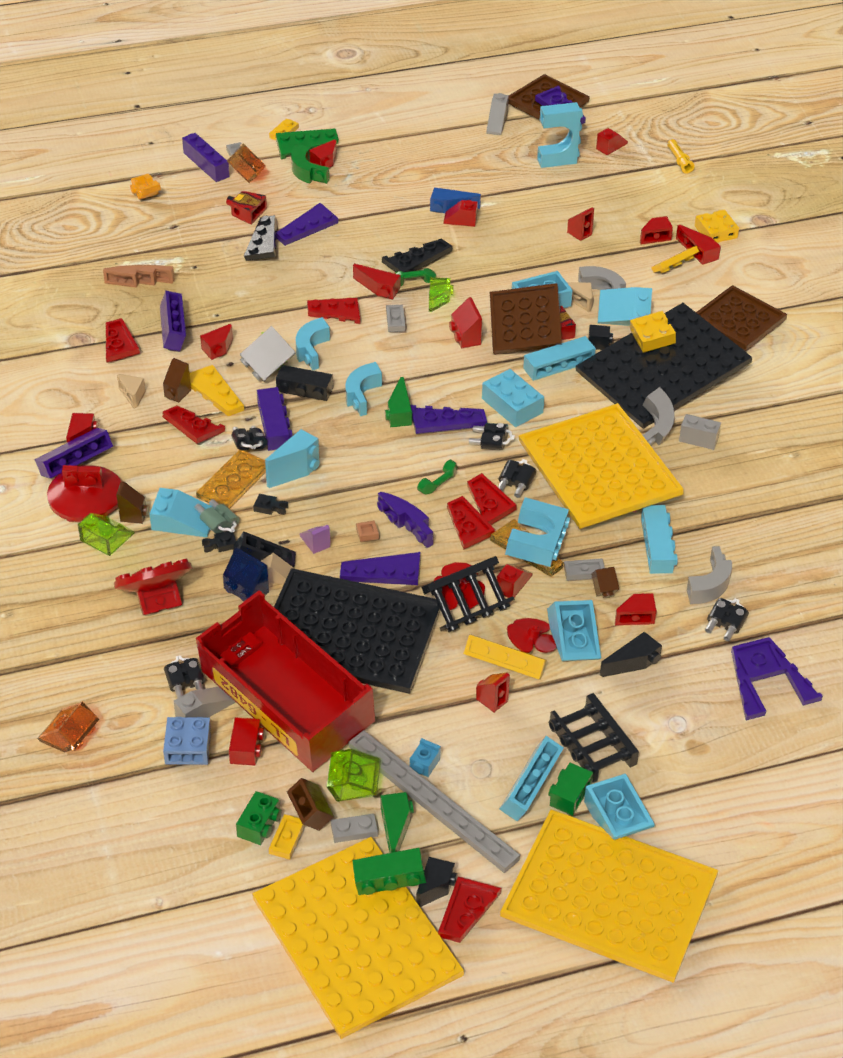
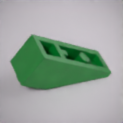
M400 377L388 401V410H385V420H389L390 428L412 425V411L404 377Z
M407 792L380 795V809L389 853L400 851L410 824V814L414 813L412 800H408Z

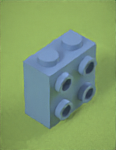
M167 717L163 749L165 764L208 765L211 739L210 718Z

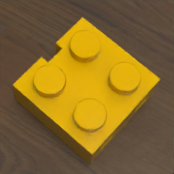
M725 209L715 211L713 214L704 213L697 215L695 218L694 226L698 232L712 237L717 243L738 238L739 227Z
M663 311L630 320V330L642 352L676 343V332L671 324L668 325V319Z

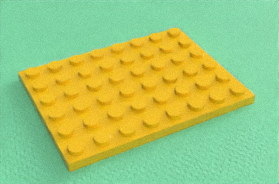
M618 403L519 435L520 443L563 506L569 509L568 513L579 529L684 494L683 487Z
M550 809L500 911V917L674 983L717 878L718 870L626 836L613 840L599 826Z
M372 837L252 893L253 900L340 1039L464 976L463 968L406 887L397 888L392 891L374 892L371 895H358L352 860L383 854Z

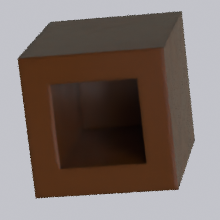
M615 567L595 570L591 575L596 597L610 598L615 596L614 593L619 590Z

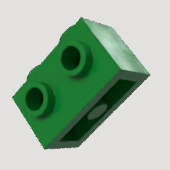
M255 791L236 823L237 837L261 846L264 839L269 838L274 822H278L281 817L282 809H280L279 799Z

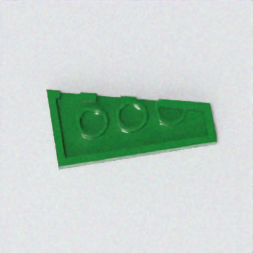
M336 128L282 132L275 135L281 160L291 155V151L296 144L313 149L334 139L336 144L339 141Z

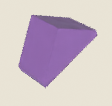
M329 525L314 527L299 533L313 554L330 547Z

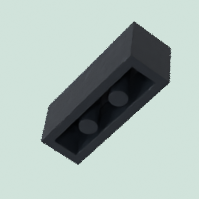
M282 365L276 376V387H278L281 393L327 401L333 390V374Z

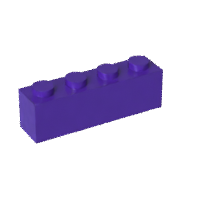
M191 133L182 137L183 153L215 182L230 177L229 162L198 134Z
M165 290L160 304L163 348L180 351L186 337L182 294Z
M278 387L258 389L257 404L267 440L268 451L277 450L292 437V430H288L290 428L289 418H285L287 416L286 406H282L284 404L283 394H279Z
M96 428L34 460L41 476L52 478L62 473L63 465L76 466L113 447L107 430Z

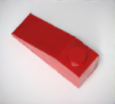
M681 224L677 225L676 239L686 249L697 246L699 252L693 255L702 265L719 260L721 246L712 237Z
M353 264V279L377 296L391 300L394 299L400 290L401 275Z

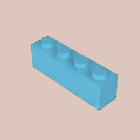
M586 336L562 343V345H555L524 355L523 369L533 381L576 368V365L595 355L596 348Z
M665 505L644 507L641 513V523L649 573H673L674 565H677V554L673 552L675 551V541L671 540L673 530L672 526H669L670 513L666 512Z
M545 736L534 750L499 810L515 821H518L528 810L564 747L548 736Z

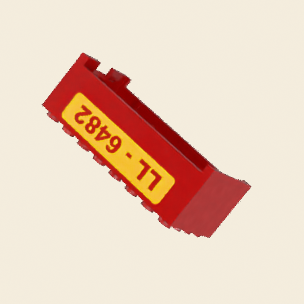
M259 590L238 606L239 611L221 625L216 622L196 637L201 669L206 676L252 718L260 719V724L310 771L314 772L346 746L349 741L375 722L373 688L368 684L363 685L267 602L265 595ZM241 641L245 643L236 651H231V649ZM249 646L251 649L239 658L237 654Z

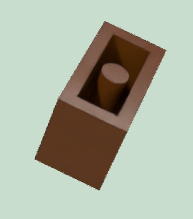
M301 778L287 791L303 825L320 831L334 818L318 784Z

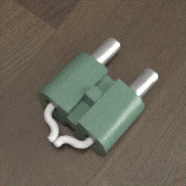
M214 499L209 502L212 506L210 508L204 509L200 504L195 506V509L201 514L200 519L214 533L223 531L234 532V528L240 521L239 517L225 504L219 505Z

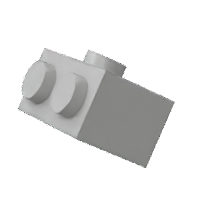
M686 414L681 424L679 442L714 450L719 439L721 422Z

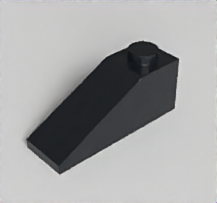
M243 531L233 546L232 560L248 566H255L261 560L275 553L294 567L296 552Z
M644 631L601 661L600 676L606 677L646 669L660 660L662 645Z

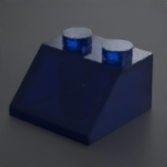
M236 548L223 573L224 589L228 593L236 595L242 601L247 600L259 590L266 596L269 593L267 565Z

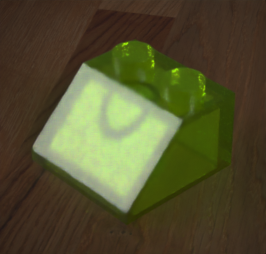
M90 513L78 523L80 541L108 556L112 555L135 534L134 530L107 516Z
M354 749L332 752L326 787L336 802L377 795L381 759Z

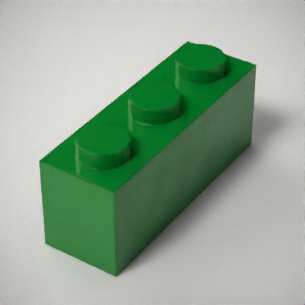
M420 848L352 860L358 895H371L374 892L392 891L401 887L417 886L426 883Z

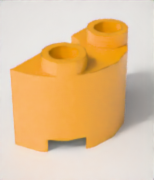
M149 174L131 178L132 185H130V189L133 194L136 193L138 199L158 195V191L161 190L160 183L156 180L153 181L152 176Z

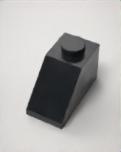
M432 857L428 858L424 869L426 883L419 884L416 892V902L420 907L449 894L451 886H455L458 873H455V863Z

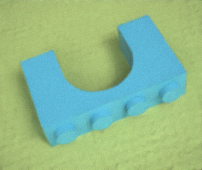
M577 102L540 106V122L543 128L566 127L569 129L567 136L561 142L553 145L538 146L537 160L541 168L577 164V157L580 155L578 144L581 143L579 131L582 130L580 119L583 117L582 108L579 107Z
M525 497L520 509L518 523L541 529L547 534L536 535L512 529L505 555L550 567L552 561L557 560L569 526L570 517H567L569 509Z

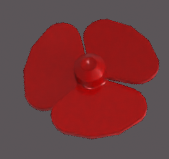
M463 562L445 565L441 570L442 576H437L434 581L472 565ZM466 579L460 580L459 587L469 609L479 605L472 587L468 583L469 581H466ZM478 581V584L484 595L485 585L483 584V582ZM445 586L442 588V594L449 610H453L457 607L458 602L452 588L449 589V586Z
M534 618L516 619L513 624L507 626L509 639L522 652L530 653L533 645L538 651L543 653L552 652L557 648L553 635L542 634L550 630L549 623Z

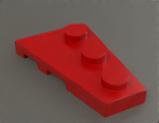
M122 318L106 322V363L140 354L139 347Z
M483 473L467 481V487L480 514L491 525L517 510V504Z
M464 496L447 503V510L463 550L495 535V529Z
M458 876L438 935L443 939L461 943L501 894L502 888Z

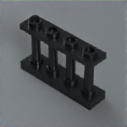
M497 556L422 587L424 595L431 593L432 596H435L446 621V624L440 627V631L447 629L449 633L458 629V624L464 622L465 625L475 622V617L482 615L484 618L493 614V609L499 608L501 611L510 607V602L515 600L514 596L505 599L493 572L495 570L493 566L499 563ZM483 572V574H486L498 603L488 606L476 579L478 577L477 573ZM462 579L469 581L481 610L472 614L459 587V581ZM445 586H449V589L452 588L464 616L455 621L442 594V588Z
M594 693L586 696V704L581 710L560 718L555 710L550 712L548 723L551 731L558 735L561 744L567 747L575 762H578L582 768L593 772V783L598 781L600 769L620 760L625 761L630 768L637 765L638 749ZM586 716L591 717L595 721V723L571 732L566 726ZM598 730L602 731L606 738L582 747L577 740ZM609 745L614 746L617 750V753L597 762H593L588 755Z

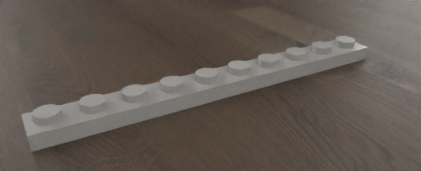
M365 730L349 741L350 749L403 792H407L408 796L503 873H506L520 860V854Z

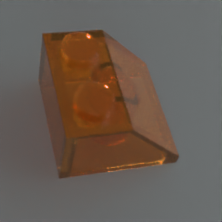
M241 143L227 160L248 183L255 179L266 167L244 143Z
M82 701L61 709L37 739L64 753L71 750L76 751L83 745L84 742L82 740L96 729L95 724L99 721V718Z

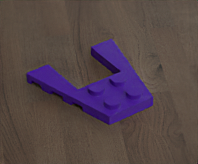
M770 637L732 646L731 653L746 721L765 716L766 709L751 683L761 679L786 674L803 706L822 701L823 695L820 692H816L812 687L813 684L798 672V668L794 663L791 664L785 658V653Z

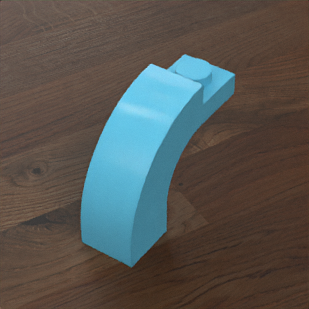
M323 317L306 323L296 334L297 359L299 362L305 361L312 370L319 369V357L313 347L330 341V327Z
M376 362L358 367L346 380V404L348 407L353 406L360 416L367 415V401L363 393L369 389L382 386V372Z

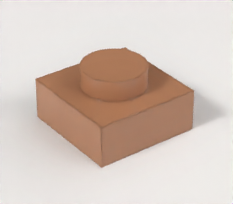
M375 520L356 523V531L360 542L379 539Z

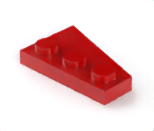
M358 298L307 300L308 316L323 317V319L334 317L339 318V321L345 322L347 319L360 324Z
M176 405L163 411L162 417L196 444L225 432V425L219 424L217 426L211 423L210 419L196 417L194 412Z

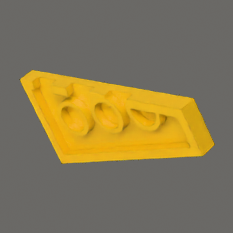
M213 365L190 372L191 389L201 393L205 400L213 402V406L225 415L231 416L244 411L243 403Z

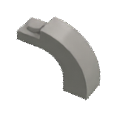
M597 266L579 267L578 282L591 283L592 289L626 288L624 279L612 270Z
M659 387L649 394L643 403V406L650 412L655 422V426L643 434L650 446L655 442L660 445L666 439L674 422L672 402Z
M720 546L712 547L710 563L713 571L703 576L688 577L687 594L690 604H702L719 598L728 588L732 561L726 560Z

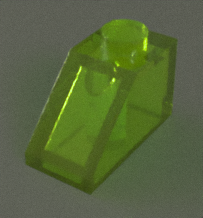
M430 277L429 312H433L450 302V295H453L454 285H450L451 278Z

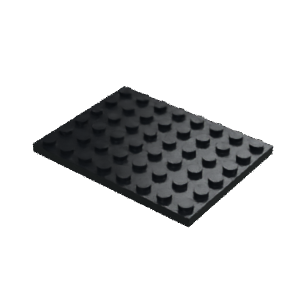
M683 302L664 313L668 319V325L671 324L676 332V343L642 352L633 334L630 333L576 365V371L612 403H618L627 416L642 429L654 423L653 416L643 406L646 397L659 387L667 394L675 410L752 362V356Z
M293 568L290 569L274 605L275 609L361 683L408 694L411 693L441 611L435 598Z

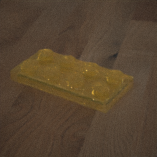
M239 450L196 492V497L207 503L214 499L219 505L225 504L230 509L266 473L265 460L246 451Z

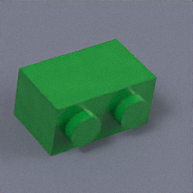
M570 762L566 769L560 771L556 785L552 784L548 793V796H550V806L573 816L585 797L586 786L592 784L593 772Z

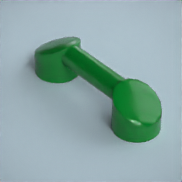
M429 268L411 272L398 271L395 273L401 275L400 287L404 285V279L423 277L426 283H434L437 279L436 273Z
M451 459L448 460L443 466V475L433 482L423 478L419 482L417 490L425 495L433 493L437 487L455 476L457 463Z

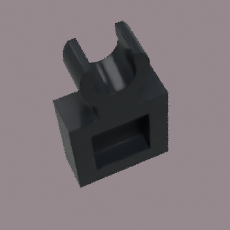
M260 493L253 506L254 512L272 515L273 511L285 515L286 508H289L287 501H277L275 496Z
M230 531L216 533L213 539H202L205 553L211 552L214 549H218V552L233 550V546L236 543L234 533Z

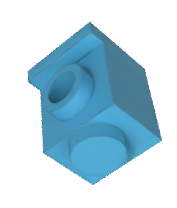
M421 738L420 744L410 757V767L418 774L429 777L440 761L441 746Z

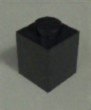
M589 325L588 340L596 350H603L609 344H612L613 333H610V326Z

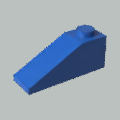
M434 187L430 198V211L445 213L461 200L477 201V209H480L481 194Z

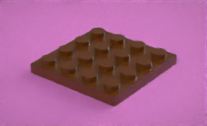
M543 74L510 94L508 104L540 120V106L542 105L535 101V95L559 86L561 92L567 95V99L573 103L577 102L579 107L588 103L590 96Z
M558 283L490 292L494 355L562 345Z
M734 285L730 286L696 312L745 351L787 319L786 313Z

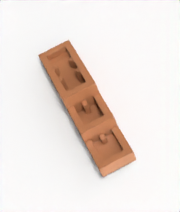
M126 265L103 269L105 284L137 288L138 284L155 286L156 282L173 284L175 280L173 266Z

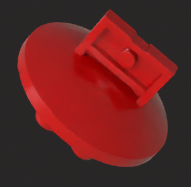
M63 465L62 473L56 476L48 487V504L56 515L66 519L68 522L93 523L118 508L116 494L121 479L113 471L101 466Z
M187 558L178 560L173 565L172 561L162 563L154 569L152 566L146 567L131 574L132 576H130V573L119 575L115 578L114 587L117 590L136 592L142 615L155 613L162 609H170L182 605L176 581L184 577L193 567Z

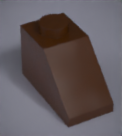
M176 358L171 360L163 382L164 397L179 403L191 391L188 363Z
M121 481L116 494L120 522L143 524L145 516H148L149 505H146L145 497L126 482Z

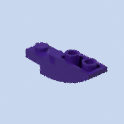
M385 492L378 493L377 507L386 514L391 523H394L398 528L405 526L408 531L415 535L417 541L426 548L433 546V531L429 528V517L402 498Z

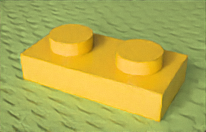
M285 119L269 133V138L276 140V133L295 132L299 128V123L291 119Z
M284 814L270 844L269 854L290 860L305 827L300 818Z

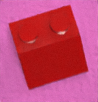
M472 297L467 298L451 314V321L449 322L450 331L454 333L455 341L459 343L461 349L481 345L482 317Z

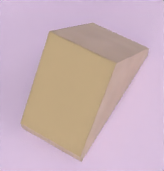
M567 282L572 289V302L590 312L592 306L591 283Z
M118 374L119 390L133 409L137 408L145 393L144 378Z
M272 553L255 564L252 582L284 584L290 569L293 567L275 553Z

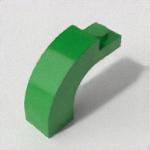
M296 144L291 151L293 174L299 180L309 184L312 181L327 184L329 182V167L310 163V147Z

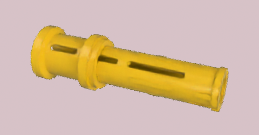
M675 139L669 140L667 146L676 157V162L681 166L682 172L686 174L692 172L695 165L690 161L689 155L683 152Z

